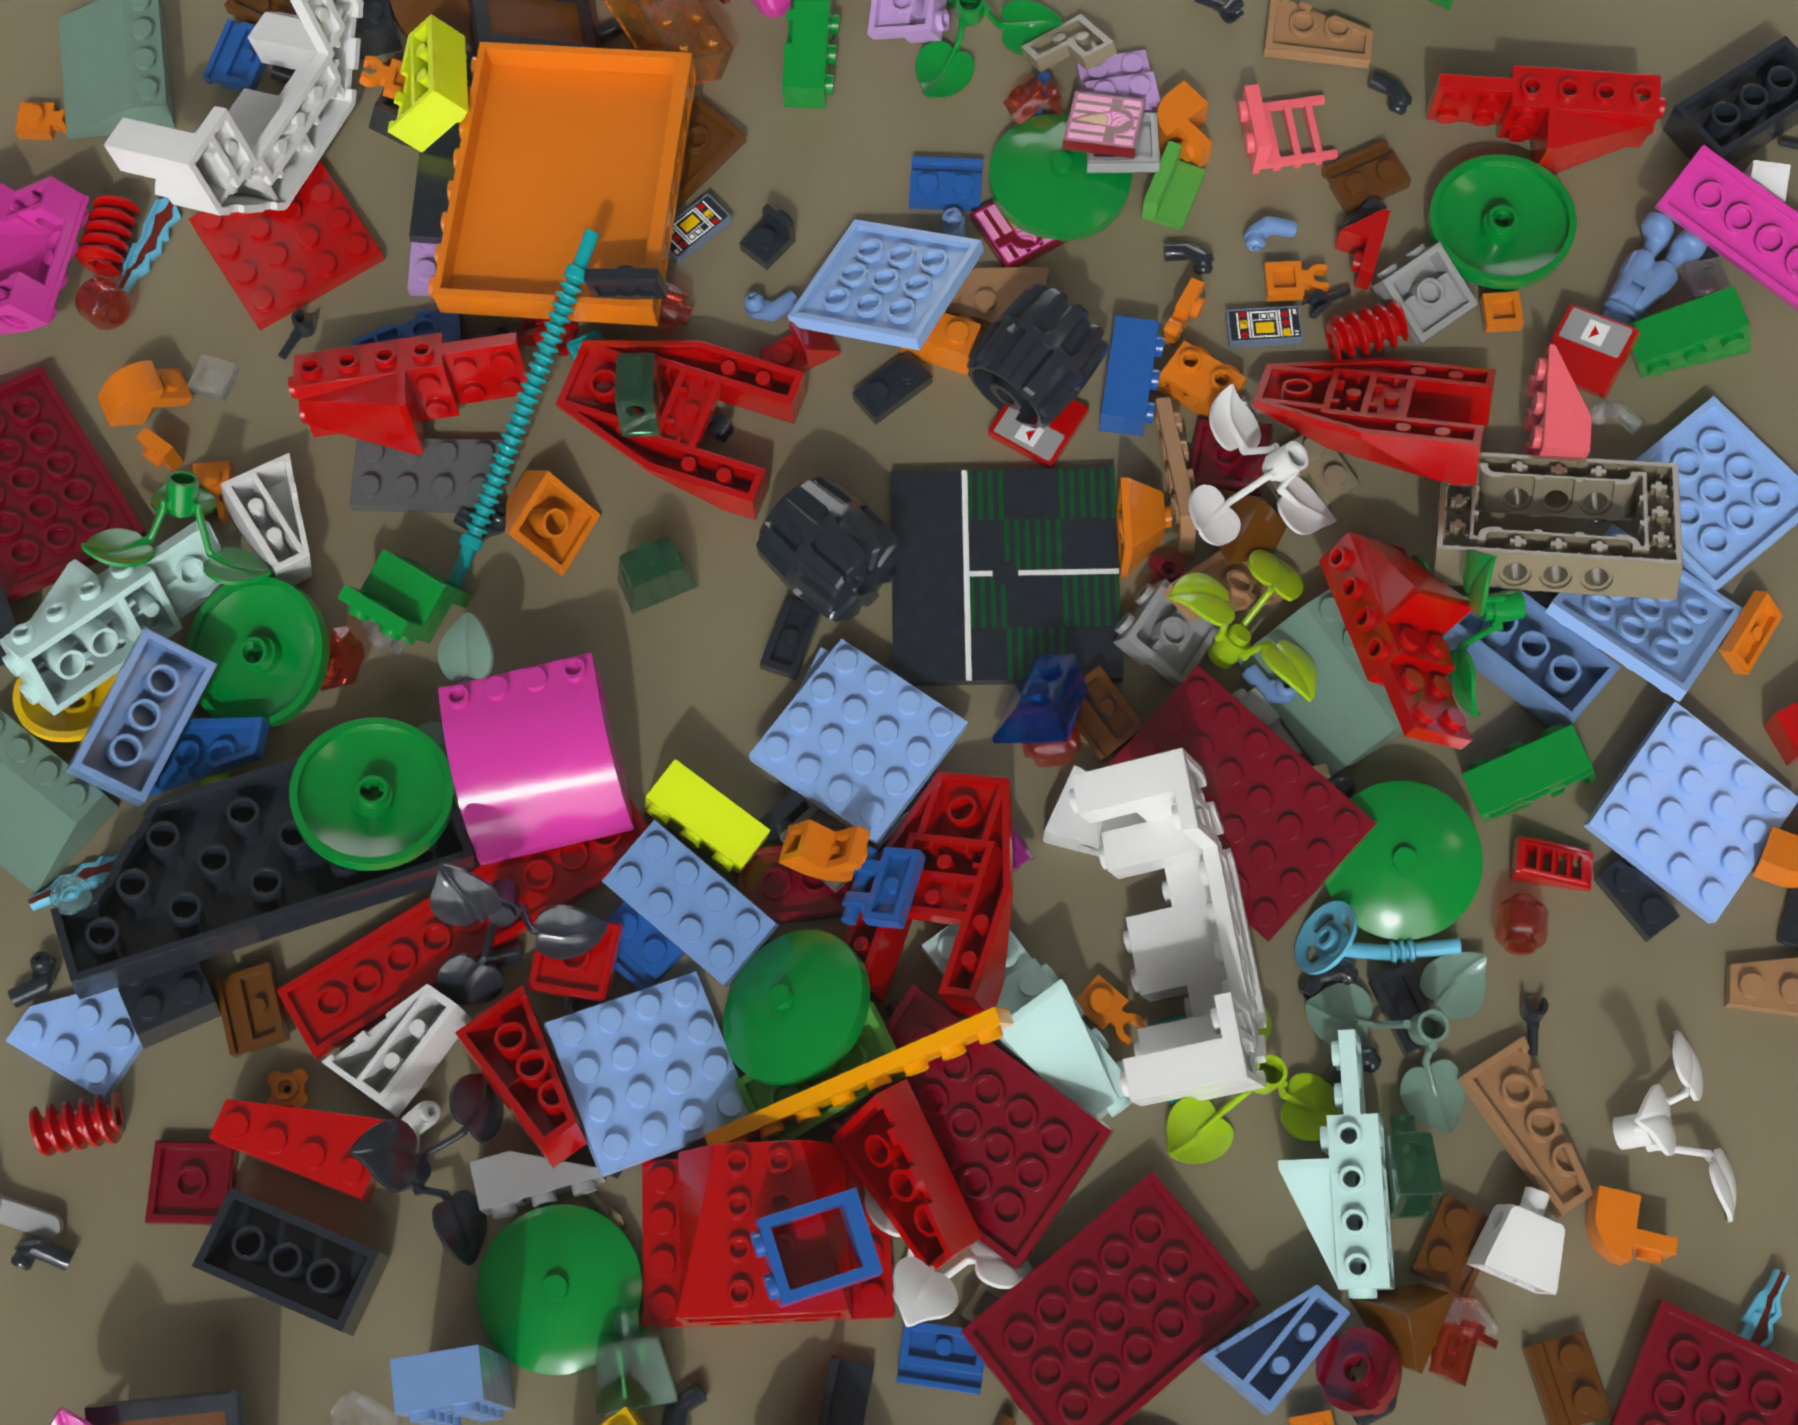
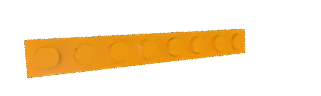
M992 1007L704 1134L708 1145L748 1142V1140L760 1135L762 1139L777 1136L785 1131V1124L794 1120L797 1121V1124L816 1119L821 1116L819 1109L831 1104L833 1108L848 1105L857 1100L856 1093L867 1088L869 1092L885 1089L893 1084L891 1078L905 1072L907 1077L919 1074L930 1068L928 1062L941 1056L943 1060H949L966 1053L965 1046L977 1040H979L980 1044L995 1041L1004 1036L1002 1029L1014 1025L1009 1009Z

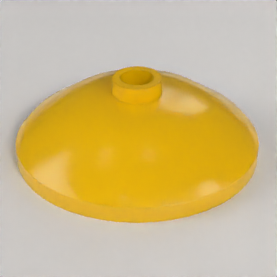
M118 673L55 716L39 703L35 705L29 703L19 689L23 682L18 677L12 697L15 713L21 724L37 737L55 742L80 741L83 739Z

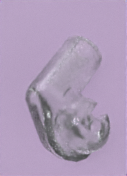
M1454 1297L1444 1321L1448 1325H1472L1486 1342L1502 1330L1501 1326L1480 1301L1469 1297Z

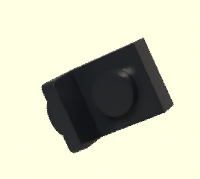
M766 204L762 208L763 219L739 244L742 252L768 270L795 242L794 222L784 210H776L769 204Z

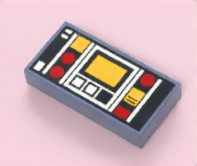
M708 193L674 219L669 257L677 265L681 264L732 223L731 215Z
M1299 306L1226 310L1225 320L1229 349L1302 344L1303 332Z

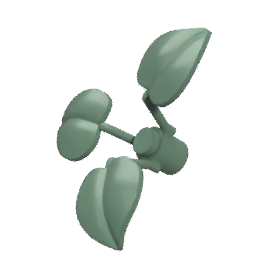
M471 612L463 614L444 634L439 644L438 662L444 675L452 681H463L466 679L467 682L488 677L493 667L494 652L492 643L482 622ZM434 721L419 726L417 729L428 735L440 747L449 763L442 723Z
M1461 952L1443 955L1429 962L1420 974L1418 987L1421 994L1428 1000L1433 1001L1430 1006V1010L1418 1013L1410 1020H1369L1373 1014V1002L1370 996L1360 986L1353 983L1345 985L1344 982L1328 986L1317 995L1306 1000L1304 1005L1305 1014L1315 1034L1329 1046H1331V1041H1339L1338 1030L1355 1029L1361 1039V1045H1363L1368 1040V1028L1407 1029L1412 1041L1418 1045L1426 1046V1050L1422 1057L1423 1067H1413L1403 1075L1399 1085L1400 1101L1407 1113L1417 1121L1443 1134H1451L1460 1121L1465 1103V1091L1457 1081L1462 1076V1073L1448 1059L1437 1060L1430 1064V1059L1433 1052L1437 1051L1436 1043L1443 1041L1449 1034L1450 1024L1447 1018L1452 1020L1468 1019L1474 1016L1482 1007L1486 995L1485 972L1487 957L1476 952Z

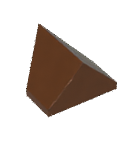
M1225 489L1220 491L1225 501L1237 493ZM1246 495L1230 506L1241 522L1237 537L1228 544L1218 546L1228 565L1247 562L1249 555L1254 550L1261 549L1273 554L1287 528L1282 517L1263 499Z
M1414 1284L1395 1287V1290H1377V1298L1349 1299L1365 1326L1377 1331L1388 1339L1401 1354L1403 1359L1402 1368L1422 1374L1455 1296L1436 1288Z

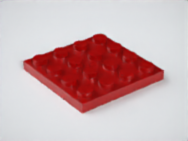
M320 160L287 210L276 211L268 209L264 210V212L255 213L233 212L230 215L221 216L202 211L189 218L194 230L260 331L385 260L381 250Z

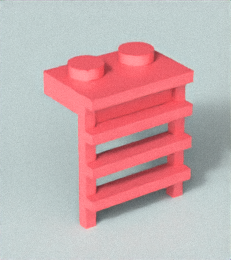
M1259 84L1244 86L1242 101H1237L1236 110L1238 121L1242 126L1244 150L1248 154L1252 174H1259L1260 170L1272 168L1273 172L1280 171L1281 167L1291 165L1296 169L1301 168L1302 164L1313 162L1315 166L1322 165L1323 161L1338 158L1337 149L1322 150L1312 107L1324 105V95L1263 103ZM1302 108L1312 153H1301L1292 109ZM1273 111H1281L1291 156H1280L1271 116Z

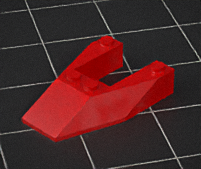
M583 340L557 399L556 407L648 473L721 510L756 520L769 489L766 469L699 449L718 401L795 424L807 394L804 372L703 341Z
M1391 358L1266 364L1253 400V407L1325 448L1435 481L1448 482L1451 485H1476L1484 427H1488L1492 409L1496 369Z
M938 771L885 846L921 850L926 857L904 929L868 926L862 919L863 913H860L856 925H848L843 942L859 955L865 965L870 982V1001L884 1004L912 920L960 925L938 994L954 1013L974 1016L997 1006L1004 984L1013 899L1011 781L1009 778ZM884 848L879 854L877 861L881 860ZM870 881L867 893H870L873 881Z

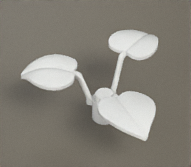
M1234 384L1222 390L1215 398L1209 415L1210 428L1218 443L1228 451L1239 448L1242 455H1268L1262 464L1264 475L1226 501L1221 492L1211 485L1204 484L1192 491L1188 503L1193 525L1199 531L1202 539L1215 546H1222L1233 541L1240 531L1241 522L1230 506L1268 480L1280 482L1277 492L1281 497L1277 502V508L1285 524L1295 533L1309 535L1335 523L1337 519L1305 481L1298 477L1299 472L1304 470L1309 462L1304 447L1295 441H1290L1282 447L1278 443H1274L1271 446L1257 447L1261 439V431L1253 413L1238 396Z
M1675 1030L1672 1032L1674 1034L1672 1054L1676 1072L1682 1082L1680 1091L1667 1098L1660 1084L1652 1085L1638 1113L1613 1118L1614 1137L1621 1150L1646 1146L1648 1152L1662 1151L1666 1156L1679 1153L1703 1157L1709 1164V1174L1714 1190L1727 1214L1725 1223L1733 1222L1737 1188L1733 1169L1723 1150L1718 1148L1712 1152L1707 1149L1676 1145L1675 1129L1670 1118V1105L1691 1095L1693 1101L1701 1100L1704 1084L1702 1069L1693 1048L1681 1031Z
M863 1185L865 1190L864 1203L872 1222L881 1231L895 1237H901L866 1186ZM978 1240L970 1247L973 1255H967L942 1274L935 1272L934 1266L928 1267L923 1261L915 1258L912 1251L908 1248L907 1257L898 1261L893 1270L894 1289L892 1296L899 1307L906 1327H911L924 1321L941 1319L953 1313L959 1301L956 1288L950 1278L967 1265L975 1264L976 1274L982 1282L1001 1289H1012L1032 1272V1267L1026 1260L1021 1268L1016 1269Z

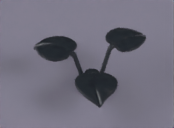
M441 862L438 866L436 879L430 895V906L434 915L443 922L455 926H467L476 919L480 922H485L487 917L490 920L480 958L477 960L467 953H457L443 962L438 971L437 990L460 1005L484 1004L500 995L504 987V975L497 966L487 964L486 962L491 950L496 926H509L519 916L522 917L529 933L538 935L536 938L537 951L547 957L561 960L576 958L594 948L606 933L608 922L599 920L588 912L574 906L553 905L538 914L535 926L527 912L528 905L520 903L521 889L517 883L512 880L501 879L491 884L465 869Z
M482 1073L467 1074L460 1077L450 1090L449 1107L451 1114L459 1124L463 1125L459 1131L415 1154L417 1137L414 1130L403 1120L389 1119L369 1128L349 1150V1153L358 1159L368 1169L374 1179L389 1192L396 1194L412 1189L416 1196L426 1194L440 1197L443 1201L437 1203L432 1210L434 1229L446 1249L458 1261L467 1266L472 1265L476 1261L487 1232V1215L480 1211L477 1197L470 1191H457L451 1196L447 1190L426 1187L425 1183L431 1175V1166L426 1158L463 1138L468 1132L476 1141L483 1143L492 1139L499 1131L503 1119L502 1100Z

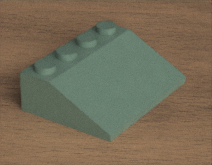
M97 0L59 17L66 136L68 139L111 135L123 117L176 129L166 11L162 0Z
M1330 589L1302 606L1253 645L1255 646L1266 640H1271L1275 644L1280 640H1287L1301 648L1313 660L1317 670V684L1313 700L1309 703L1297 692L1296 697L1288 703L1269 704L1280 716L1279 721L1313 767L1327 764L1331 779L1403 734L1385 687L1368 682ZM1260 651L1251 655L1246 661L1239 658L1236 662L1243 672L1257 664L1268 679H1282L1264 662Z
M0 709V865L36 894L43 891L119 807L94 785L65 772L68 767L66 762Z

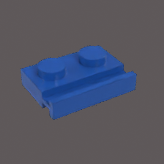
M227 19L203 74L207 84L217 83L223 88L242 92L244 88L256 91L267 64L261 62L248 39L249 34L256 26L255 24L246 22L239 24L235 23L233 19Z
M912 156L909 209L947 210L952 207L958 208L960 211H975L981 206L983 159Z
M625 901L606 920L608 922L620 923L624 926L615 970L638 991L658 983L684 956V952Z
M924 1322L906 1327L904 1323L896 1383L980 1396L984 1363L960 1334V1331L964 1328Z

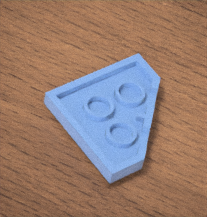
M118 988L80 1000L77 994L30 1006L6 1039V1042L92 1094H102L106 1102L143 1049Z

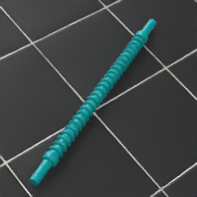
M585 229L573 263L566 266L564 276L567 278L565 281L560 282L563 289L556 292L559 300L552 302L555 310L548 312L551 320L544 322L547 330L540 333L543 340L536 343L539 347L538 352L532 353L535 361L528 363L531 371L524 373L527 381L520 384L523 387V391L517 392L519 401L513 402L515 411L509 413L512 419L510 422L505 423V426L508 428L507 432L501 433L504 440L502 443H497L500 450L498 453H493V456L496 458L495 462L489 463L492 471L485 473L488 481L481 483L484 491L477 494L480 501L473 504L476 507V511L469 514L472 517V521L465 524L468 527V531L462 532L459 539V544L462 546L448 581L457 585H463L475 552L482 549L484 540L481 538L482 534L488 533L485 526L492 523L489 515L496 513L493 505L500 503L497 495L504 492L501 489V485L507 484L505 475L511 474V470L508 467L510 464L515 463V460L512 458L513 455L519 453V450L516 448L517 444L523 443L520 436L527 433L524 426L526 423H531V420L528 419L529 414L535 413L532 405L539 403L536 395L543 393L540 385L547 382L544 375L551 372L548 365L555 362L552 355L559 352L556 348L557 343L563 342L560 334L566 333V329L563 328L564 324L570 323V319L567 318L568 314L574 313V309L571 308L572 304L578 303V299L575 296L577 293H582L580 284H585V269H587L600 234L592 230Z

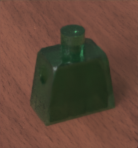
M619 353L616 355L615 406L622 437L660 436L661 369L654 353ZM634 406H640L645 410L643 413L633 414L635 412Z
M665 536L653 542H644L638 548L628 551L619 557L617 580L632 614L698 587L684 553L670 536Z
M1396 1115L1390 1119L1392 1134L1388 1136L1385 1143L1390 1219L1431 1217L1443 1194L1432 1134L1430 1132H1417L1414 1115Z
M625 1306L613 1310L612 1316L615 1331L600 1334L598 1340L597 1414L620 1411L625 1406L634 1409L677 1402V1381L658 1325L640 1327L636 1306Z

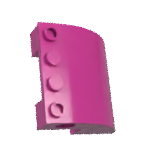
M52 176L16 191L0 183V334L22 333L50 324L58 311V306L55 304L58 293L65 287L68 281L67 265L78 250L79 244L76 238L79 229L84 226L88 219L89 212L86 210L90 197L83 195Z
M592 652L438 688L443 732L453 783L464 823L480 865L634 830L624 764L613 741L603 676Z

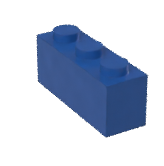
M1115 316L1099 431L1143 437L1145 423L1152 424L1155 402L1148 401L1150 390L1157 391L1160 369L1153 368L1154 357L1162 358L1165 336L1158 335L1160 321Z

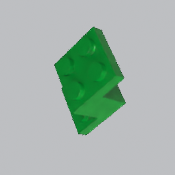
M383 549L361 589L344 585L337 598L349 605L347 612L365 622L370 620L380 625L378 630L396 641L402 639L414 645L416 640L430 643L452 604L466 608L473 594L448 581L414 559Z

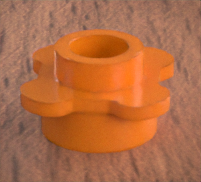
M300 1068L295 1069L292 1073H281L277 1070L271 1072L267 1078V1082L271 1086V1096L268 1098L267 1103L303 1108L308 1102L307 1086L305 1083L308 1080L307 1073ZM287 1086L291 1087V1091L289 1093L284 1092V1089Z

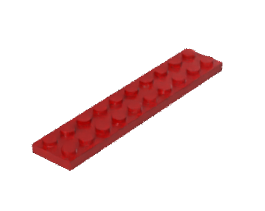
M629 797L634 830L481 865L471 871V873L491 884L501 879H508L517 883L521 889L520 903L528 905L527 912L536 926V917L542 910L553 905H570L603 885L602 880L642 835L648 825ZM430 897L276 991L312 1055L318 1060L353 1039L362 1031H366L387 1018L385 1014L426 984L433 988L437 987L438 971L443 962L457 953H467L478 960L482 954L490 919L487 917L485 922H480L476 919L467 926H455L445 923L432 912ZM521 916L509 926H496L491 949L502 947L528 931Z

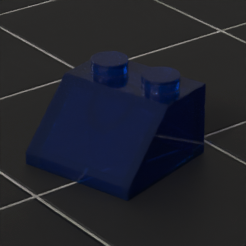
M1049 654L1036 658L1011 693L992 736L994 744L1066 742L1088 690L1075 654Z

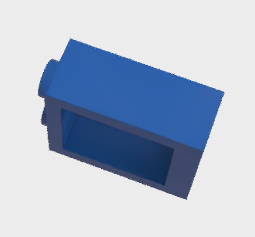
M857 1188L759 1218L755 1222L756 1231L750 1233L756 1257L764 1256L769 1270L768 1274L763 1275L770 1301L777 1299L780 1308L878 1277L883 1272ZM839 1207L858 1269L790 1290L771 1229Z

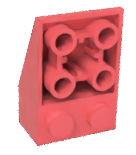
M1550 344L1544 357L1537 359L1534 375H1529L1526 397L1531 398V408H1527L1525 413L1524 430L1529 431V442H1525L1522 454L1587 458L1590 453L1592 417L1556 345Z

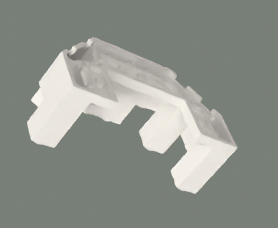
M290 0L297 15L283 12H265L248 36L262 63L296 70L279 96L244 88L229 111L226 108L214 106L196 133L123 117L105 142V148L120 171L156 179L155 195L169 198L174 205L220 216L230 215L233 212L255 213L264 212V210L268 209L276 211L287 210L356 105L357 90L351 88L352 70L359 68L361 39L355 38L356 18L363 17V0Z
M1183 748L1071 775L1074 789L1069 790V800L1075 814L1078 813L1089 824L1102 821L1101 836L1103 845L1098 847V853L1103 869H1108V872L1116 878L1122 879L1165 868L1167 881L1162 882V891L1167 905L1171 904L1172 907L1126 917L1128 930L1123 931V938L1127 952L1133 954L1135 968L1130 970V976L1135 992H1140V996L1150 1002L1189 993V997L1184 998L1187 1019L1137 1029L1139 1041L1134 1043L1136 1056L1123 1059L1125 1071L1120 1072L1123 1094L1125 1097L1130 1098V1102L1139 1106H1145L1188 1096L1203 1101L1266 1088V1076L1264 1070L1258 1071V1064L1266 1062V1039L1264 1034L1259 1035V1029L1267 1027V1016L1236 862L1231 848L1223 850L1222 844L1219 841L1218 835L1224 834V828L1214 801L1205 802L1201 788L1207 786V781L1202 767Z

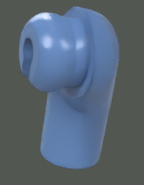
M791 290L774 301L764 300L762 295L752 292L744 298L745 311L753 319L775 322L792 310L798 298Z

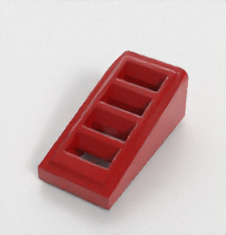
M1517 836L1512 843L1510 881L1589 892L1592 882L1593 851L1536 838ZM1528 853L1535 854L1534 868L1528 867ZM1543 856H1550L1549 872L1543 871ZM1559 858H1565L1564 875L1558 874ZM1574 860L1581 861L1580 879L1572 877Z

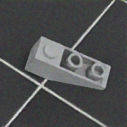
M506 1151L469 1162L479 1209L487 1216L493 1215V1219L515 1215L518 1213L517 1207L533 1203L534 1208L554 1204L558 1201V1195L573 1192V1196L587 1195L598 1190L597 1184L606 1182L605 1177L600 1178L597 1167L563 1161L552 1168L545 1157L513 1151Z

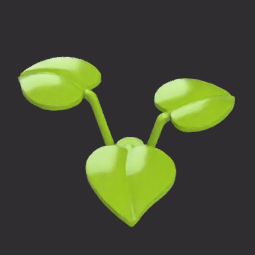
M1261 549L1254 550L1247 559V566L1251 574L1268 587L1242 622L1233 626L1228 625L1235 618V607L1228 602L1229 594L1226 588L1217 580L1204 573L1194 572L1185 575L1174 585L1168 595V599L1187 606L1203 619L1220 626L1219 631L1213 637L1214 641L1207 650V654L1214 664L1223 669H1230L1239 658L1246 661L1251 655L1260 651L1264 662L1273 672L1309 703L1313 700L1317 684V670L1310 656L1287 640H1280L1277 644L1271 640H1266L1250 647L1251 634L1246 629L1274 591L1287 601L1296 600L1302 594L1303 581L1295 568L1287 562L1278 559L1271 552Z
M1265 1007L1267 1027L1259 1029V1035L1264 1034L1267 1041L1272 1031V1021ZM1266 1055V1062L1258 1064V1071L1264 1070L1266 1088L1238 1093L1217 1112L1209 1100L1199 1101L1188 1096L1178 1101L1171 1108L1166 1121V1151L1171 1158L1186 1164H1203L1221 1157L1228 1151L1234 1138L1233 1128L1221 1117L1252 1092L1265 1095L1278 1088L1279 1096L1286 1100L1280 1109L1282 1124L1294 1138L1304 1142L1320 1141V1126H1327L1326 1115L1344 1114L1339 1112V1108L1336 1109L1334 1087L1330 1083L1312 1073L1296 1074L1288 1083L1286 1081L1287 1067L1283 1060L1274 1055Z

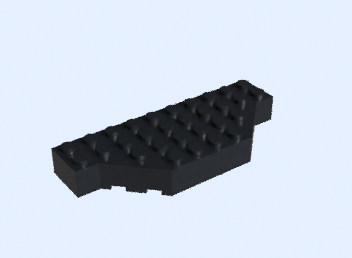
M300 757L151 801L143 814L144 819L134 835L129 836L113 862L114 867L104 883L98 885L93 895L50 909L69 978L79 1000L431 888L434 885L438 866L441 862L469 872L475 869L474 854L455 801L447 827L426 852L403 865L377 871L354 870L336 865L317 854L304 841L295 825L289 800L292 773Z

